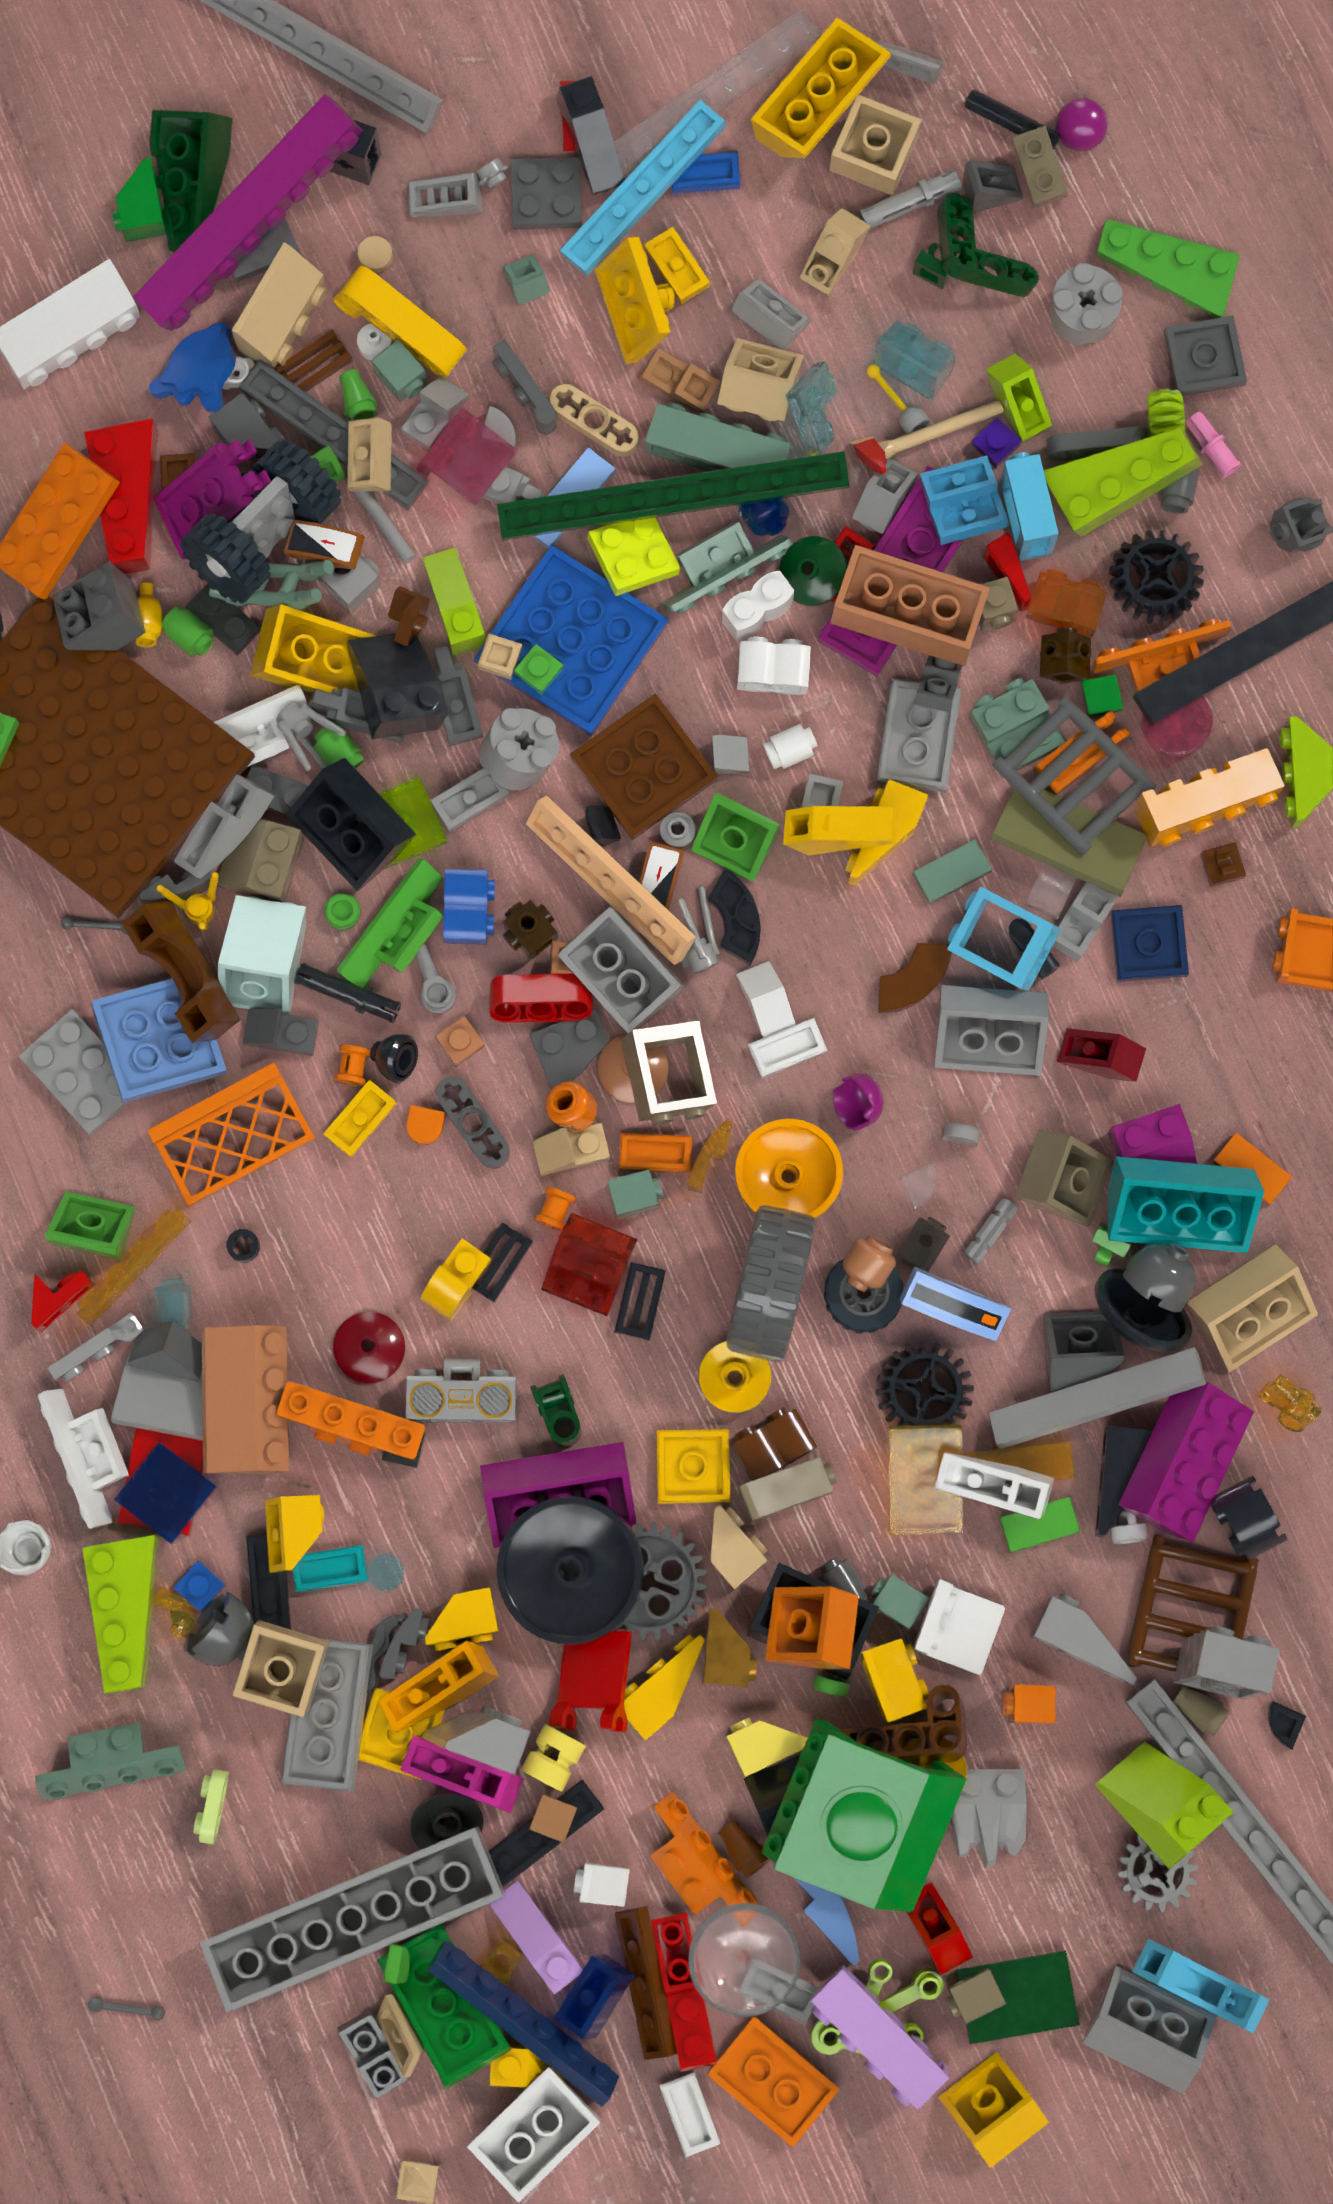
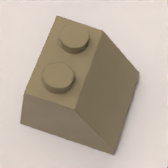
M259 820L243 841L223 860L217 887L248 896L259 897L263 900L284 903L304 843L301 830L268 820Z
M1038 1130L1015 1197L1039 1210L1090 1227L1113 1160L1071 1135Z

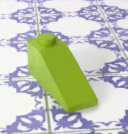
M456 547L422 557L453 656L481 648L486 641L485 633Z

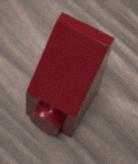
M1067 1028L1057 1062L1108 1079L1137 1082L1146 1048L1121 1034Z

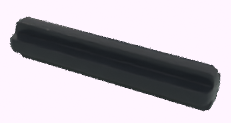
M972 90L966 98L965 107L968 110L1017 135L1045 126L977 90ZM1046 126L1054 150L1060 140V134Z

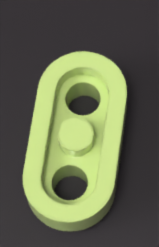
M213 1769L211 1776H204L201 1797L206 1798L204 1812H198L196 1815L193 1831L194 1834L199 1835L200 1843L215 1845L228 1786L229 1772Z

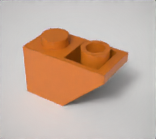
M1008 1686V1692L1002 1693V1715H1008V1723H1056L1055 1686Z

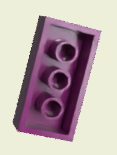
M1206 1382L1205 1385L1169 1396L1118 1505L1162 1532L1193 1543L1254 1411L1209 1382Z

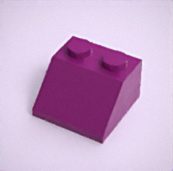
M1180 1104L1112 1126L1108 1132L1114 1153L1118 1157L1197 1164L1193 1139Z

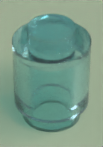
M183 1278L163 1279L162 1286L155 1287L157 1322H160V1325L174 1321L183 1329H190L189 1320H193L191 1285H184Z

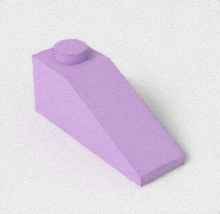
M517 1880L504 1890L505 1897L493 1901L489 1905L551 1991L556 1994L583 1973L585 1969Z

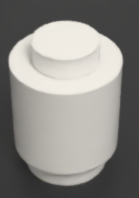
M801 724L769 737L770 741L763 744L774 770L781 766L783 769H786L813 757L812 749L818 747L810 727L803 730Z

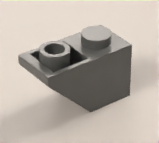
M243 392L222 406L220 410L208 416L213 430L227 446L235 440H239L241 445L247 440H251L257 451L253 458H261L277 441L285 440L275 426L269 428L264 422L263 418L266 417V414L255 399L249 402Z

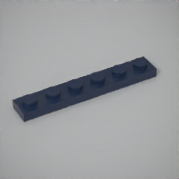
M448 1940L437 1949L428 1968L432 1974L602 2107L610 2100L619 2075L612 2071L607 2064L598 2060L583 2048L578 2041L573 2040L555 2026L549 2018L544 2017L526 2003L521 1996L515 1994L497 1980L492 1973L474 1962L463 1950L455 1947Z

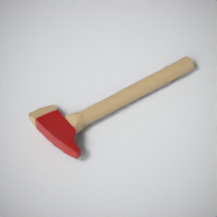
M999 400L893 440L877 443L873 436L851 441L849 443L850 448L867 467L883 475L886 473V460L896 453L1003 413V406Z

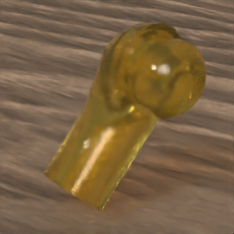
M160 1587L153 1599V1603L170 1611L173 1623L170 1628L172 1634L178 1638L187 1637L195 1625L190 1602Z

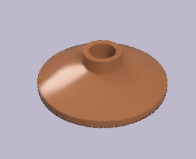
M626 1033L613 1038L602 1050L598 1060V1076L603 1088L610 1096L621 1102L635 1104L621 1040L628 1034ZM662 1047L645 1049L655 1096L664 1087L669 1072L668 1059Z

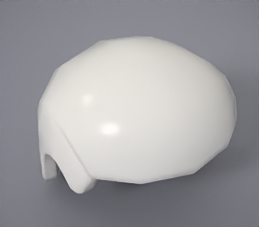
M29 1520L8 1523L0 1534V1568L14 1575H30L41 1569L47 1562L52 1548L51 1539L44 1528Z

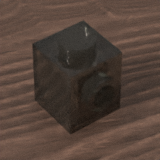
M919 1217L895 1258L911 1268L915 1266L929 1272L950 1238V1235L945 1233L947 1227L932 1217H928L927 1220Z

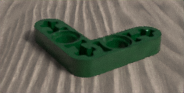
M947 194L937 210L941 264L946 274L960 281L1018 297L1028 296L1039 282L1037 271L1025 262L976 249L971 203L961 194ZM950 231L960 235L964 241L955 238ZM984 266H987L991 268L993 271H995L997 276L989 273L984 268Z

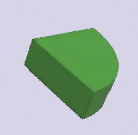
M391 1944L385 1966L384 1982L393 1984L408 1982L409 1975L408 1950L406 1947Z

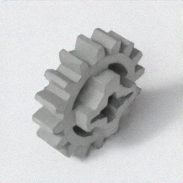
M1139 1834L1136 1835L1138 1843L1136 1847L1127 1843L1124 1846L1130 1853L1128 1858L1118 1857V1861L1125 1865V1870L1117 1872V1876L1127 1880V1883L1121 1887V1890L1123 1892L1130 1890L1134 1892L1130 1899L1134 1904L1142 1898L1144 1900L1143 1909L1150 1910L1153 1903H1156L1160 1912H1165L1166 1902H1169L1174 1908L1179 1907L1177 1899L1179 1895L1188 1899L1191 1896L1185 1889L1187 1884H1197V1881L1190 1877V1872L1198 1870V1866L1188 1862V1859L1194 1855V1852L1191 1850L1169 1870ZM1140 1854L1143 1860L1140 1872L1133 1874L1135 1860ZM1152 1860L1156 1864L1165 1865L1166 1869L1161 1872L1163 1882L1157 1877H1150L1149 1873L1153 1870ZM1181 1868V1878L1175 1888L1172 1880L1175 1870ZM1149 1884L1156 1886L1162 1896L1148 1895L1140 1888Z

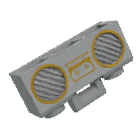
M444 1359L443 1376H437V1370L417 1369L415 1370V1376H407L406 1419L414 1422L516 1423L517 1379L516 1377H509L508 1370H487V1376H480V1359ZM473 1373L472 1381L451 1380V1374Z

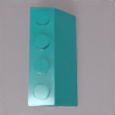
M1116 1156L1108 1186L1109 1241L1163 1244L1166 1246L1174 1243L1180 1247L1248 1253L1264 1189L1255 1169Z

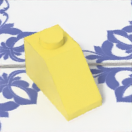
M750 1717L730 1726L732 1734L726 1736L744 1777L803 1750L807 1741V1737L762 1721L752 1724Z

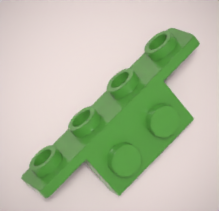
M419 858L337 968V972L347 981L364 988L381 963L402 973L407 965L412 962L427 938L434 932L443 915L425 903L439 886L443 876L426 860Z

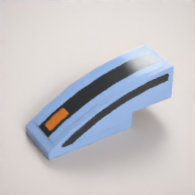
M915 1266L899 1298L901 1304L994 1341H997L1011 1311L1010 1307L948 1279L939 1278Z

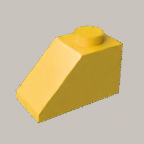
M320 1495L280 1496L265 1500L269 1573L292 1570L322 1533L325 1514L320 1502Z
M509 2045L512 2049L511 2051L491 2062L490 2086L529 2087L550 2066L525 2046ZM551 2068L559 2077H561L566 2082V2079L562 2075H560L553 2068Z

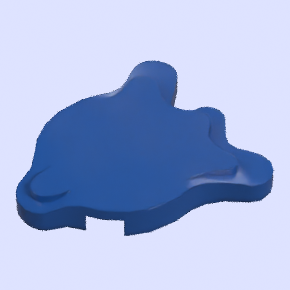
M223 322L214 323L208 328L195 332L183 339L171 354L166 369L150 383L149 391L151 394L159 399L174 396L181 406L189 405L195 397L199 396L201 404L206 411L212 413L220 410L223 404V385L230 377L236 363V355L233 353L231 342L232 332L227 324Z

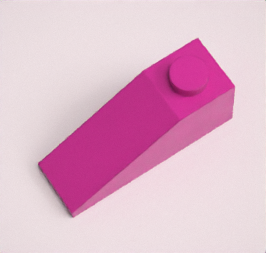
M416 1736L412 1738L400 1771L508 1813H511L524 1780L522 1777L449 1751Z

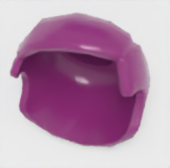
M1088 98L1071 100L1062 107L1056 119V131L1060 134V140L1064 146L1076 152L1090 151L1101 144L1108 128V120L1104 109L1098 102Z
M853 1073L842 1078L843 1084L833 1090L834 1108L839 1120L846 1128L854 1131L875 1123L880 1118L884 1105V1098L879 1084L867 1074Z

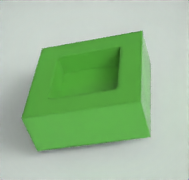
M535 644L515 668L514 674L540 695H543L562 672L564 665Z

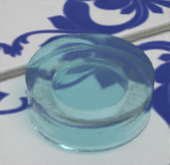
M388 1554L379 1555L374 1558L369 1564L367 1571L370 1583L380 1591H392L398 1588L405 1574L400 1560Z

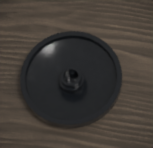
M564 1496L552 1498L536 1504L525 1511L507 1531L497 1559L498 1587L510 1614L530 1633L544 1640L559 1644L586 1643L613 1631L633 1610L643 1584V1556L639 1542L631 1527L610 1507L585 1497Z

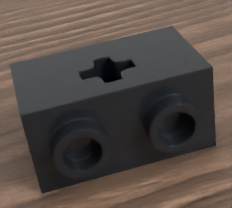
M354 120L363 131L358 135V141L355 146L347 152H342L333 161L334 166L330 172L369 185L381 157L377 128Z

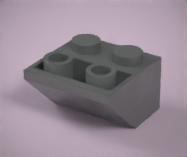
M110 561L53 595L63 646L68 650H118L146 633L134 582Z

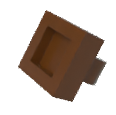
M1236 842L1201 852L1200 855L1210 887L1245 878L1246 873Z

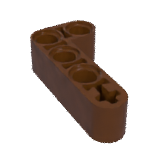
M944 1684L934 1687L928 1694V1722L838 1729L852 1740L867 1747L874 1741H882L884 1744L880 1752L914 1765L932 1764L933 1761L955 1762L964 1756L967 1749L964 1703L955 1688ZM952 1699L955 1701L951 1710L947 1712L937 1710L938 1705L943 1700ZM946 1735H955L957 1737L953 1746L949 1748L939 1746L941 1739ZM908 1739H920V1744L915 1750H903V1745Z

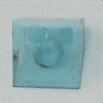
M897 320L877 341L874 364L881 371L933 401L953 371L957 356L953 354L952 349L946 344L939 341L934 343L924 337V333L915 325L910 323L905 325Z

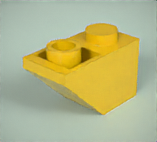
M491 1588L454 1594L426 1635V1645H434L437 1652L456 1648L457 1640L470 1638L471 1642L476 1644L492 1641V1633L499 1632V1626Z

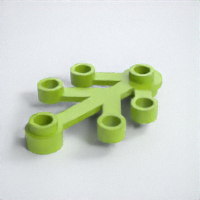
M883 1958L872 1960L868 1967L870 1975L866 1987L877 1998L883 1983L889 1981L892 1976V1968ZM877 1966H886L885 1974L882 1976L874 1975V1970ZM921 1968L913 1975L912 1985L880 2000L878 2005L883 2010L888 2008L894 2012L920 1998L923 2000L936 1999L942 1993L943 1980L933 1968ZM927 1981H934L935 1987L929 1992L923 1990V1985ZM818 2020L813 2025L810 2037L817 2051L822 2054L832 2055L842 2049L849 2050L839 2040L838 2036L841 2032L831 2022L826 2026ZM916 2023L904 2024L907 2028L906 2033L910 2030H916L918 2032L917 2036L923 2041V2032ZM832 2031L836 2033V2037L832 2042H825L823 2040L827 2032ZM858 2049L855 2051L856 2053L862 2054Z

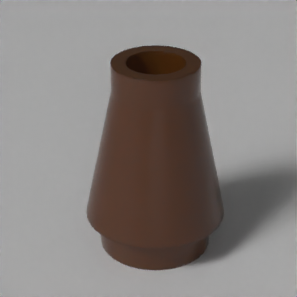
M736 1820L725 1826L718 1833L726 1846L737 1873L742 1872L748 1878L769 1862L768 1857L761 1853L763 1846L742 1829Z

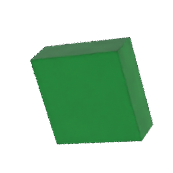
M1117 675L1088 679L1081 682L1088 717L1104 715L1110 711L1115 713L1123 710Z

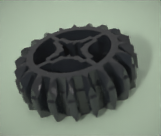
M1150 529L1146 531L1144 540L1138 534L1133 535L1131 539L1132 544L1128 542L1121 544L1120 549L1122 553H1115L1112 559L1117 565H1112L1109 569V574L1115 577L1110 580L1109 587L1119 589L1114 593V601L1125 599L1126 601L1121 608L1123 612L1128 611L1131 607L1134 608L1133 618L1135 620L1140 618L1141 613L1147 614L1146 622L1148 624L1153 622L1155 615H1158L1159 621L1164 624L1168 620V613L1177 620L1181 616L1180 609L1189 612L1192 608L1191 601H1197L1200 596L1196 589L1202 588L1204 580L1198 577L1202 574L1204 568L1202 565L1194 564L1198 561L1199 554H1187L1191 544L1190 542H1185L1182 546L1178 545V534H1174L1171 540L1165 539V530L1160 531L1158 538H1154L1153 532ZM1158 553L1165 555L1166 557L1160 560H1156L1151 558L1148 554ZM1131 563L1137 567L1136 572L1142 579L1136 590L1129 579L1128 570ZM1176 564L1180 567L1183 574L1184 586L1182 590L1175 586L1177 582L1171 576V572ZM1165 569L1162 579L1157 578L1148 584L1151 575L1155 576ZM1150 594H1159L1164 599H1169L1156 601L1146 597Z
M921 1341L918 1346L919 1353L916 1354L911 1344H907L904 1347L907 1355L906 1358L898 1351L893 1352L892 1357L897 1363L896 1366L890 1362H884L882 1367L891 1373L890 1376L879 1374L877 1377L878 1382L887 1385V1388H879L875 1391L876 1396H887V1401L881 1402L878 1408L879 1410L891 1408L893 1411L885 1418L887 1423L892 1422L896 1417L901 1420L896 1427L897 1432L901 1433L906 1424L911 1426L910 1438L914 1439L916 1437L918 1428L923 1429L924 1440L930 1439V1428H935L938 1437H943L945 1432L942 1424L945 1423L949 1429L955 1430L957 1424L952 1416L954 1415L964 1420L967 1414L959 1406L970 1407L973 1401L971 1399L962 1397L963 1393H971L974 1390L973 1385H962V1381L970 1378L971 1373L970 1371L958 1373L957 1369L964 1363L962 1358L956 1360L953 1364L948 1361L953 1354V1350L948 1349L943 1357L939 1356V1343H934L931 1353H927L926 1343ZM926 1362L923 1375L920 1378H906L905 1380L897 1377L908 1365ZM937 1365L945 1370L951 1378L954 1393L948 1392V1389H944L937 1384L935 1379ZM929 1373V1390L934 1391L935 1395L933 1397L928 1395L927 1400L923 1401L920 1408V1392L915 1390L914 1387L916 1384L921 1386ZM895 1388L902 1390V1392L909 1394L913 1398L914 1408L912 1416L900 1407L896 1399ZM946 1402L952 1404L950 1409L942 1416L935 1419L922 1420L929 1403Z

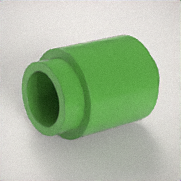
M176 606L169 611L162 621L165 636L190 657L206 654L214 643V639H212L213 629L189 609L183 610L180 606Z
M324 727L314 737L317 743L313 748L328 766L345 757L357 769L365 761L364 757L360 754L362 750L347 732L345 736H340Z

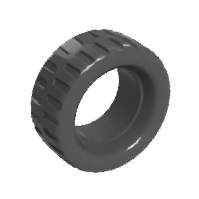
M767 1205L760 1206L757 1209L727 1333V1348L730 1351L775 1362L785 1359L816 1227L814 1217Z

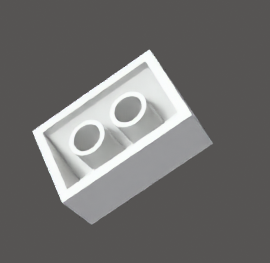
M548 2067L467 2148L519 2203L600 2124L601 2118L561 2077Z

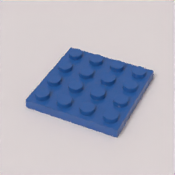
M551 545L491 634L522 644V650L516 667L534 645L537 644L562 663L564 669L543 695H540L514 673L511 680L498 675L495 676L592 737L669 623V619L628 593L615 596L608 580ZM485 643L474 657V662L477 664L480 660Z

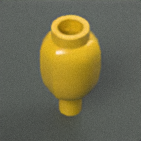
M145 582L140 584V595L137 599L146 633L136 638L135 643L140 647H153L162 633L163 614L159 600L154 597V585Z

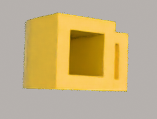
M461 1238L442 1266L438 1267L421 1295V1301L452 1322L472 1294V1287L492 1259Z

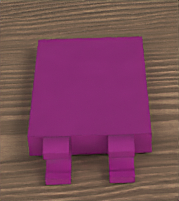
M235 440L228 446L227 444H216L153 498L181 559H185L182 554L184 550L180 548L181 539L204 515L214 513L217 517H225L227 523L233 522L253 501L251 495L264 490L270 484L271 480L266 470L261 471L257 476L254 471H250L242 477L237 467L238 463L253 457L257 453L251 440H247L242 445L239 440Z

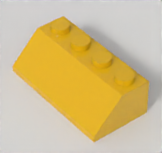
M837 17L751 118L755 139L781 157L806 158L889 60L891 52Z

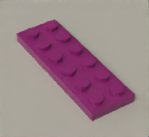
M927 466L924 472H928L935 469L931 468L930 466ZM919 478L873 551L944 573L965 539L940 545ZM831 616L817 641L878 677L897 645L831 624Z

